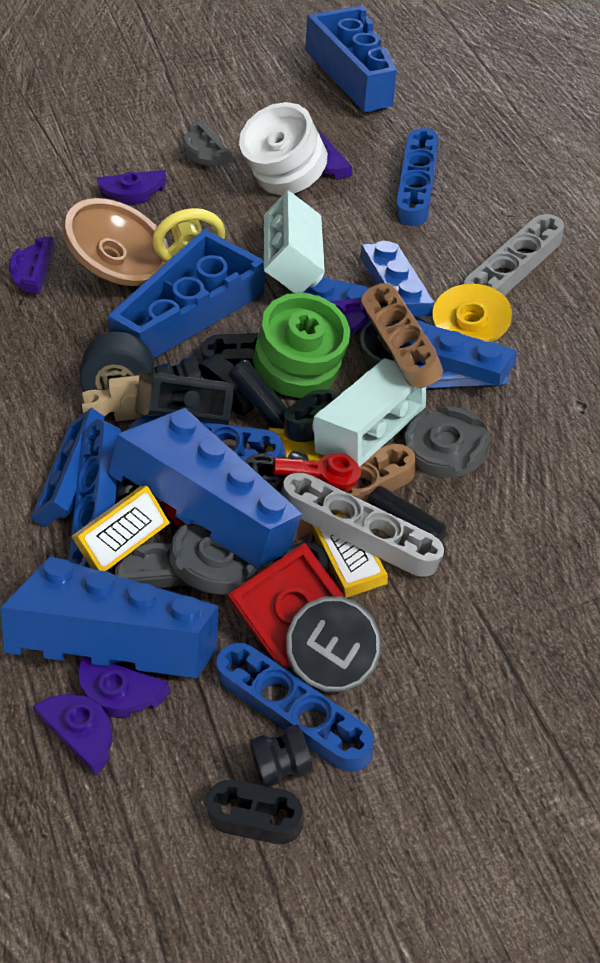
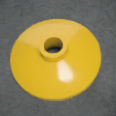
M463 284L450 288L439 296L433 307L434 326L457 331L488 342L499 339L508 330L512 319V309L507 298L498 290L482 284Z

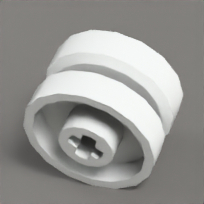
M288 102L272 104L252 116L240 133L239 146L249 167H251L259 185L268 193L282 196L287 190L293 194L311 186L321 176L327 165L328 153L309 112L299 104Z

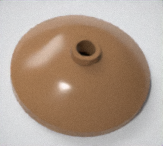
M102 198L86 199L73 205L64 219L63 236L69 250L85 269L105 281L123 286H141L167 263L161 260L153 249V234L157 226L141 212L126 204ZM164 237V246L168 249L169 246Z

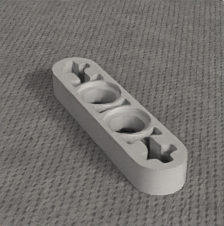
M551 214L536 216L469 274L464 280V284H482L487 286L488 283L489 287L498 290L505 296L560 246L563 239V221ZM519 249H530V250H533L534 252H532V253H521V252H518L517 250H519ZM507 268L512 270V272L499 273L495 269Z
M293 473L285 478L280 494L302 513V520L413 575L427 577L437 571L444 554V547L441 541L434 535L311 475ZM330 510L344 511L351 518L342 519L336 517ZM379 529L385 531L391 538L383 539L377 537L370 530Z

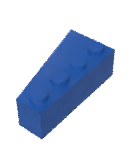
M361 5L307 15L305 51L363 112H376L379 109L393 106L397 69L387 49L381 47L382 39L379 34L374 33V24L371 18L366 17L367 10L365 6Z
M203 229L108 315L109 333L123 332L140 338L150 348L153 358H156L262 296L265 289L264 260Z
M186 408L117 434L109 475L120 482L127 478L138 486H148L156 500L159 498L177 510L175 517L188 525L192 523L205 527L211 531L210 539L256 568L283 556L291 547L302 513Z
M51 556L0 608L4 653L21 655L23 648L42 650L44 658L63 661L65 654L91 657L92 665L110 667V664L125 661L135 663V670L198 678L217 651L218 605Z

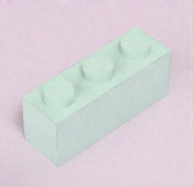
M287 190L264 215V271L292 292L303 293L308 287H315L325 272L322 220L318 212Z
M384 358L314 416L312 429L315 436V452L324 456L342 453L351 457L360 467L426 407V387L415 388L410 386L395 361Z

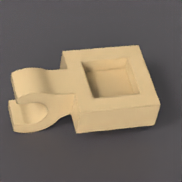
M140 375L109 379V390H88L83 392V413L90 408H94L103 416L114 412L116 422L151 416L136 414L135 407Z

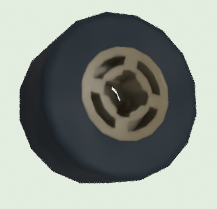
M110 332L99 335L89 343L83 354L80 368V385L83 392L88 390H109V379L137 376L140 375V372H154V358L150 348L140 338L129 333Z

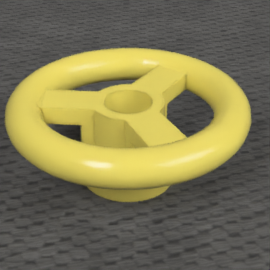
M191 208L180 210L166 217L158 225L153 234V249L161 260L168 262L202 231L199 220L209 223L214 229L213 234L225 239L224 224L217 215L204 209ZM171 229L175 242L166 249L164 237Z

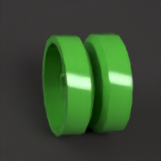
M293 293L285 294L273 300L263 313L254 349L253 363L256 371L270 388L282 395L303 398L315 390H328L338 376L342 359L349 344L350 327L346 316L335 304L317 295Z

